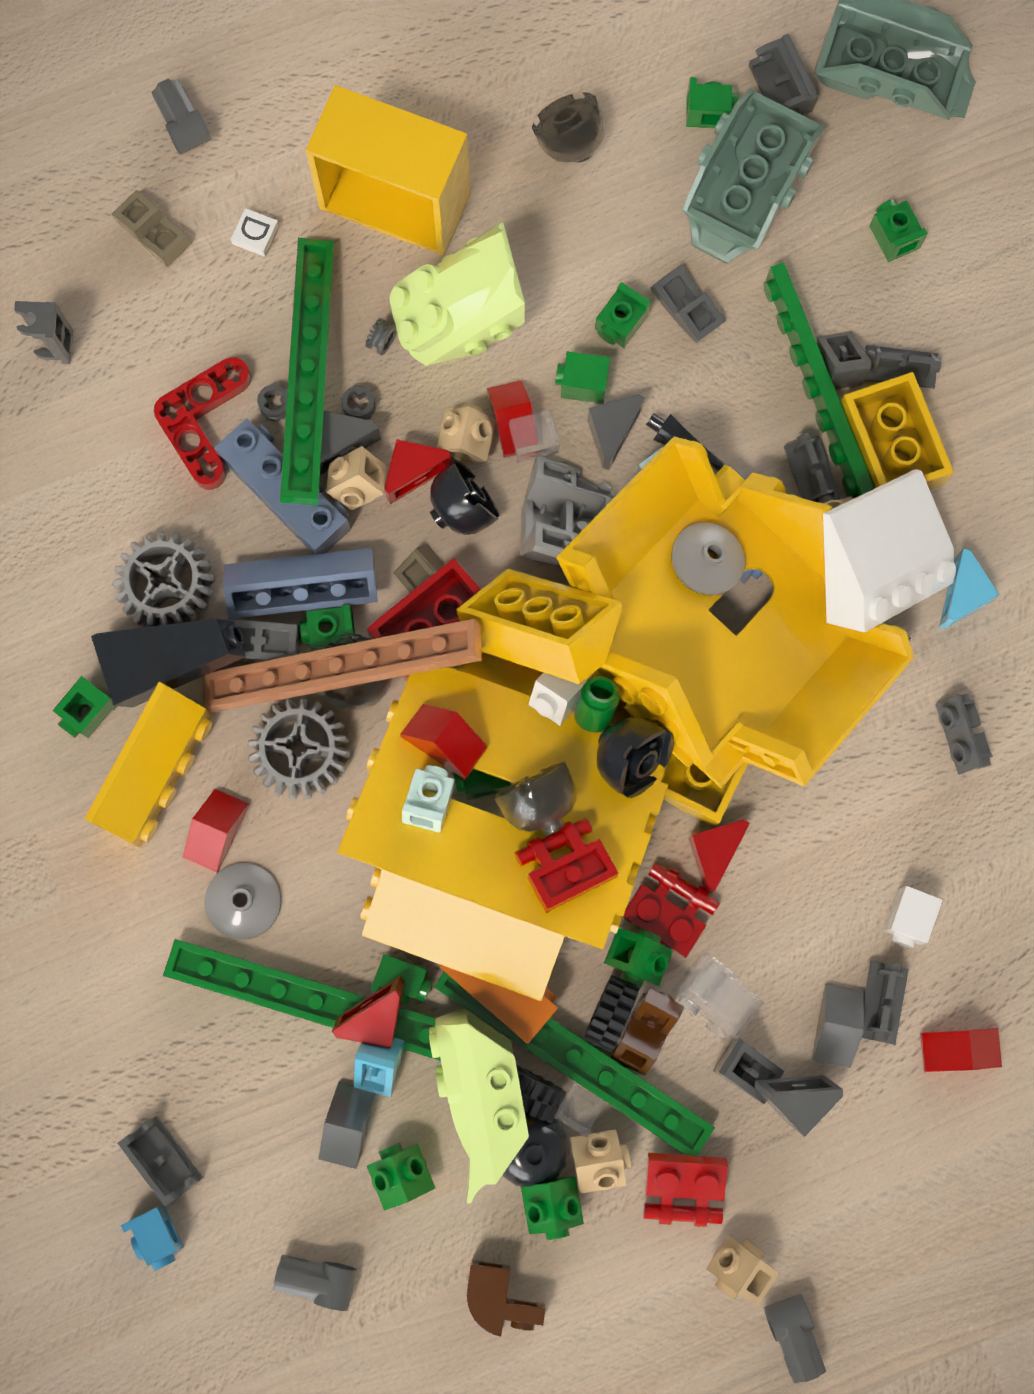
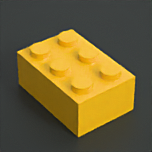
M913 372L843 396L841 405L875 488L915 469L922 471L929 490L945 485L954 471Z

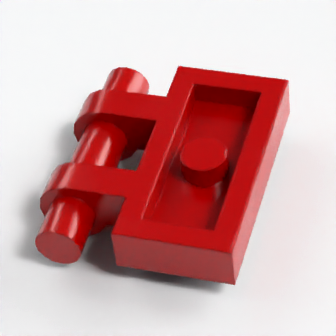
M586 817L575 823L568 821L558 826L559 831L542 839L537 836L527 841L526 847L514 852L520 866L532 861L538 864L539 869L528 873L527 879L546 913L618 877L619 873L600 838L587 845L584 844L581 837L592 832L591 824ZM564 845L570 848L571 853L555 861L552 860L549 854Z
M655 862L648 875L659 881V886L654 892L641 884L622 918L639 929L662 937L660 940L662 944L687 958L707 926L694 917L696 912L701 908L713 916L720 902L708 895L709 891L699 885L696 888L680 878V872L672 867L668 870ZM670 889L689 901L684 910L665 899Z
M648 1152L645 1194L646 1196H658L660 1201L659 1204L644 1203L643 1219L659 1220V1224L671 1225L672 1221L694 1222V1227H707V1223L722 1224L723 1208L708 1207V1200L724 1201L728 1169L727 1158ZM673 1198L695 1199L694 1206L672 1205Z

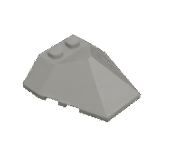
M537 455L521 512L520 556L527 557L535 562L560 566L556 557L616 496L610 493L612 486L601 482L598 487L579 477L581 470L571 465Z

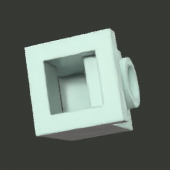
M432 765L426 766L424 771L415 769L402 810V823L441 833L455 780L448 778L449 773L445 769ZM426 789L437 792L434 797L428 798L423 795L422 791Z

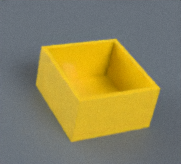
M334 85L306 147L319 209L444 256L471 194L467 133Z

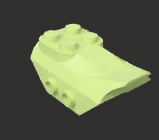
M503 221L481 236L467 241L465 247L454 254L445 256L442 262L436 266L425 264L399 281L391 291L390 305L399 341L413 358L425 366L465 356L480 355L486 352L487 346L495 341L510 337L512 335L511 331L525 323V301Z
M462 1009L435 1018V1026L429 1027V1040L432 1057L441 1058L442 1065L436 1066L439 1097H448L456 1131L469 1156L466 1197L467 1203H472L478 1190L485 1184H497L528 1139L529 1134L511 1039L469 1010Z

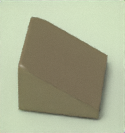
M422 546L416 548L393 573L411 593L445 564L429 546Z

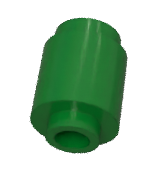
M598 676L590 679L582 686L574 711V718L582 729L597 733L604 731V729L612 724L620 699L617 686L612 680Z

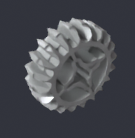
M159 531L156 542L149 535H144L143 540L146 545L142 547L136 542H131V548L134 550V553L132 555L121 553L120 557L126 563V566H115L114 570L122 577L114 580L113 586L118 590H122L115 598L119 603H126L122 609L127 616L134 614L133 621L138 625L146 621L147 627L158 626L159 622L161 625L171 624V621L184 623L183 617L187 615L192 621H197L198 617L193 610L196 607L204 611L207 610L208 606L201 598L212 597L214 593L212 589L205 586L214 583L215 577L213 574L206 573L212 568L210 560H202L205 556L204 550L201 547L194 549L195 543L190 538L181 543V536L175 532L169 541L166 534ZM161 556H168L167 559L159 565H152L149 563L155 558ZM186 561L192 569V583L189 590L180 583V577L184 572L182 567ZM139 574L144 575L148 580L147 588L144 591L146 596L142 602H140L136 590ZM153 575L159 579L167 580L169 578L176 588L169 584L162 583L159 585ZM169 598L181 600L169 607L155 608L156 605L161 606Z
M290 698L286 700V711L282 712L278 704L272 705V710L276 714L272 719L266 713L260 715V718L266 724L264 728L253 725L252 731L260 736V740H248V746L253 749H259V751L248 755V760L251 763L261 762V764L254 768L253 773L256 777L267 774L262 781V785L265 788L271 787L277 781L274 791L276 795L281 796L286 788L289 787V798L296 800L299 788H302L305 798L311 799L312 786H316L317 790L324 794L326 788L322 784L323 780L327 778L334 785L338 782L335 775L331 773L333 769L345 772L346 766L337 761V759L349 758L350 752L345 748H339V746L347 744L350 740L348 735H336L345 726L342 721L330 724L336 715L332 709L326 711L321 716L323 711V704L317 701L310 711L307 698L301 699L299 709L295 708V704ZM296 721L289 736L272 740L281 727ZM308 721L318 724L326 731L329 746L309 740ZM302 737L303 744L309 749H307L306 753L301 751L302 756L297 757L296 760V755L290 749L293 744L296 745L297 741H301ZM269 752H277L279 755L289 758V777L278 773L273 768ZM327 757L323 765L316 772L306 777H301L309 761Z

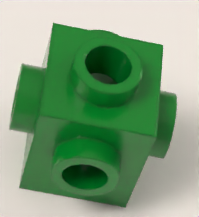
M618 928L604 964L621 971L620 979L642 988L644 981L659 987L673 950L659 944L662 937L652 932L640 929L639 933L636 934Z
M401 1143L392 1145L378 1152L380 1160L367 1165L373 1187L377 1191L384 1211L410 1202L436 1189L418 1144L405 1149L402 1148Z
M575 1176L561 1177L552 1182L521 1187L529 1234L545 1233L546 1240L559 1239L570 1236V1228L584 1224Z

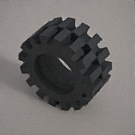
M611 975L592 1015L583 1040L613 1052L629 1019L640 988Z
M516 1065L524 1112L540 1120L553 1122L566 1095V1091L554 1085L553 1082L545 1080L544 1077Z

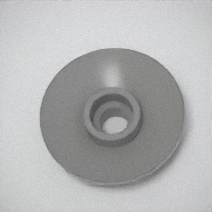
M708 522L690 525L677 536L672 546L671 561L677 577L686 587L696 593L708 596L726 593L740 581L745 568L743 549L737 538L720 525ZM707 550L714 551L718 559L711 558Z
M239 863L224 868L212 879L205 895V909L211 924L220 933L234 939H251L263 934L274 924L281 908V894L277 882L266 870L254 864ZM245 893L248 898L247 904L239 908L235 905L234 899L238 894Z

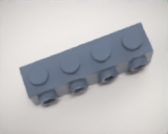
M246 418L214 447L219 458L313 554L327 553L351 530L346 519L350 516L349 513L337 500L334 499L330 503L321 494L324 488L320 483L318 506L280 503L283 450L280 452L271 443L275 439L262 424L259 423L255 427Z
M373 548L224 565L222 588L229 619L339 607L347 604L356 605L378 602Z

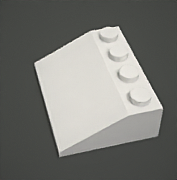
M915 469L823 513L827 623L865 633L954 583L956 573L954 547L921 470Z

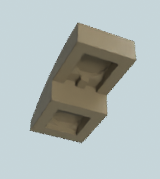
M138 190L133 192L112 213L114 219L166 267L192 243L184 231L167 219L160 208Z

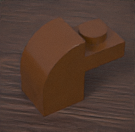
M649 988L646 993L642 994L635 1006L611 1058L645 1076L656 1062L667 1035L679 1020L685 1006L675 1002L670 995L656 992Z
M471 1260L467 1303L472 1317L481 1328L501 1337L503 1320L511 1321L510 1327L519 1330L533 1331L535 1325L543 1326L545 1303L507 1298L510 1265Z

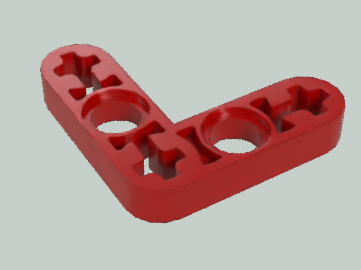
M229 357L161 396L154 405V415L194 481L199 487L206 490H213L221 486L226 478V470L196 420L241 394L249 387L251 383L247 364L237 357ZM231 369L236 373L240 372V380L235 383L232 379H228L227 372ZM216 377L218 378L219 383H221L224 391L220 393L216 383L212 380ZM200 386H208L213 390L211 398L203 403L195 401L193 399L195 389ZM184 396H186L190 406L193 408L190 411H188L186 405L183 403L181 399ZM169 406L177 409L178 417L173 420L166 416L167 412L165 409ZM186 434L198 435L200 443L194 450L186 451L180 447V441ZM202 456L209 467H216L213 470L215 476L211 479L206 475L201 476L204 472L197 459Z

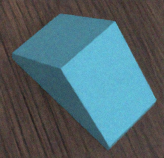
M962 549L954 558L956 573L954 583L949 585L939 624L941 628L947 629L988 605L999 596V593L971 550Z
M394 1038L391 1048L361 1043L355 1057L354 1087L391 1097L405 1041Z

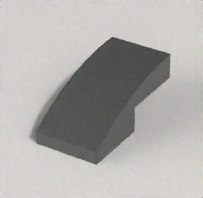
M682 265L650 287L667 312L696 343L726 321L706 291L701 294Z

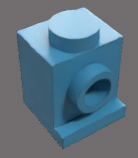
M164 1205L158 1206L121 1225L123 1232L130 1229L133 1232L134 1237L131 1238V1245L139 1260L144 1259L147 1266L152 1265L154 1271L176 1261L173 1253L183 1248L167 1208Z

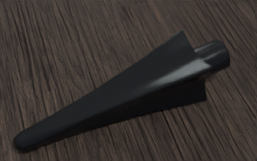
M653 413L646 423V426L657 432L653 440L663 445H666L674 436L700 443L671 414L665 421ZM703 446L708 453L711 467L719 471L724 465H727Z

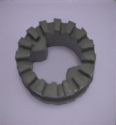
M379 318L373 324L372 328L375 330L370 329L369 332L372 335L369 334L367 336L368 339L365 344L369 349L376 347L377 353L380 355H384L388 351L397 333L396 326L393 324L387 326L382 318Z
M268 385L258 394L257 403L261 414L266 419L271 421L285 419L287 391L280 385ZM271 395H280L282 407L277 410L267 409L269 406L267 398H270Z
M353 386L347 389L342 397L344 413L351 417L365 420L370 419L371 415L375 412V401L371 391L363 386ZM353 397H357L359 400L366 398L369 401L368 406L362 411L358 407L352 410L348 404Z

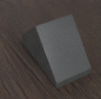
M853 332L818 336L817 345L835 390L862 386L871 369V360Z
M637 394L589 408L587 421L603 468L610 470L643 409L645 397Z
M324 411L320 476L328 471L329 464L336 458L342 457L361 446L366 449L381 440L377 424L370 420Z
M825 984L811 1060L851 1068L864 1032V992Z
M739 1038L731 1040L713 1072L763 1104L766 1103V1100L755 1089V1081L780 1079L784 1073L781 1068Z
M825 1075L755 1081V1089L790 1126L804 1137L843 1097V1089Z
M338 1082L324 1122L319 1160L354 1169L357 1168L376 1093Z

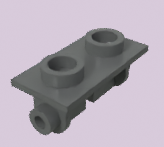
M866 345L865 352L871 360V369L864 381L881 383L913 372L919 387L935 389L936 372H940L942 359L938 358V353Z
M806 433L797 437L798 442L784 446L801 498L818 503L840 500L819 436L812 438L811 433Z
M968 693L963 695L956 694L936 703L939 721L943 726L951 758L955 763L958 775L976 768L981 769L990 766L989 758L993 757L990 752L984 732L973 734L972 728L981 725L974 699L970 700Z
M870 961L864 994V1032L862 1038L896 1045L909 969L897 964Z

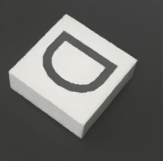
M245 208L231 237V242L233 245L265 257L279 227L278 221Z

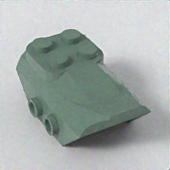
M839 0L826 32L814 71L820 83L829 88L863 99L879 96L891 100L896 105L910 106L950 120V117L965 118L976 83L968 62L973 45L951 16L939 12L934 7L921 6L907 0Z
M749 89L736 102L729 115L723 113L714 131L718 135L712 146L709 144L704 146L698 158L697 164L700 165V169L682 208V211L689 219L692 246L724 263H729L745 251L759 249L781 207L787 210L797 192V189L793 188L797 178L805 179L814 162V158L810 157L826 127Z

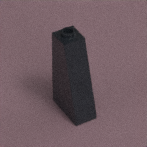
M217 618L103 632L91 636L113 705L133 708L149 701L158 682L176 689L246 657L242 647L244 638L240 629L232 621Z

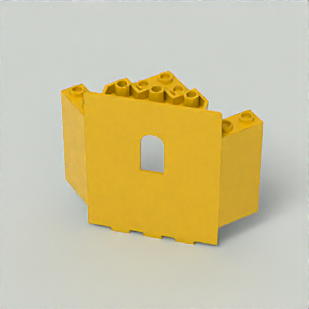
M674 436L556 557L571 587L618 600L622 604V611L607 660L593 673V678L602 676L612 680L617 686L620 699L628 703L624 709L632 717L647 718L664 727L674 738L672 754L686 767L693 762L720 788L726 784L744 762L806 786L914 659L906 630L896 625L890 626L881 623L864 633L827 623L823 513L832 510V506L803 499L793 494H786V488L782 480L775 477L752 472L745 480L728 465H724L714 475L708 460V453L701 443ZM708 522L726 528L737 538L745 556L744 572L752 569L759 570L765 573L771 580L773 591L770 599L737 636L709 611L723 594L708 596L696 593L679 580L673 569L671 561L673 543L677 536L690 525ZM707 550L711 558L718 559L714 551Z
M481 651L482 661L462 664L456 669L446 667L409 675L399 701L393 700L388 711L386 721L390 722L381 746L379 749L374 747L366 767L370 772L360 797H353L346 815V819L350 821L337 853L376 867L370 886L376 888L374 897H367L360 915L361 919L366 920L362 936L541 1001L564 937L603 950L609 931L617 933L634 887L639 865L642 863L657 818L656 815L659 814L668 788V782L662 781L666 767L658 765L657 769L650 775L656 777L657 780L641 795L627 798L623 794L617 793L604 781L597 768L598 740L602 732L594 733L582 729L574 718V712L560 726L549 718L540 715L537 710L528 704L535 681L544 672ZM619 699L610 726L632 717L624 709L628 703ZM422 704L458 712L488 747L473 769L517 784L505 818L450 799L441 833L402 823V810L415 769L424 771L428 765L440 768L445 767L400 737L401 732ZM426 789L422 791L423 795L428 798L434 797L437 792ZM586 817L591 824L592 832L581 837L584 844L587 845L600 838L619 873L618 877L546 913L527 879L528 873L539 869L538 864L532 861L520 866L514 852L526 847L527 841L537 836L542 839L559 831L558 826L568 821L575 823ZM564 845L549 854L552 860L555 861L571 853V850L567 845Z

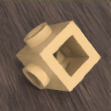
M463 404L461 408L447 409L441 422L437 448L447 450L451 455V459L459 460L463 464L487 462L496 420L483 414L482 408L472 404Z
M361 446L342 457L336 458L329 464L326 492L352 511L384 494L387 466Z
M616 1129L570 1137L580 1194L626 1186L624 1169L631 1168L630 1155L627 1144H619Z
M727 1236L723 1244L717 1248L713 1259L706 1268L718 1278L715 1284L718 1289L734 1300L739 1294L757 1307L780 1274L762 1260L766 1252L746 1238L740 1244L730 1236Z

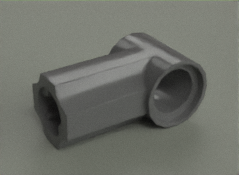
M168 78L159 82L151 93L167 123L165 124L166 129L179 155L212 140L199 111L193 109L179 80H170Z
M282 1255L277 1267L273 1290L314 1300V1304L324 1308L348 1311L357 1269L335 1262L325 1261L321 1264Z
M800 1293L763 1307L773 1337L776 1342L779 1341L793 1382L795 1384L808 1382L826 1373L811 1330L814 1328L813 1321L802 1294Z

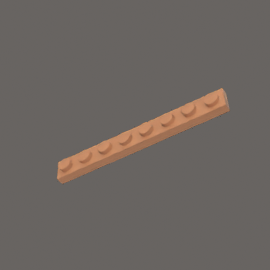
M475 619L214 671L204 675L203 707L210 713L482 661L481 624Z

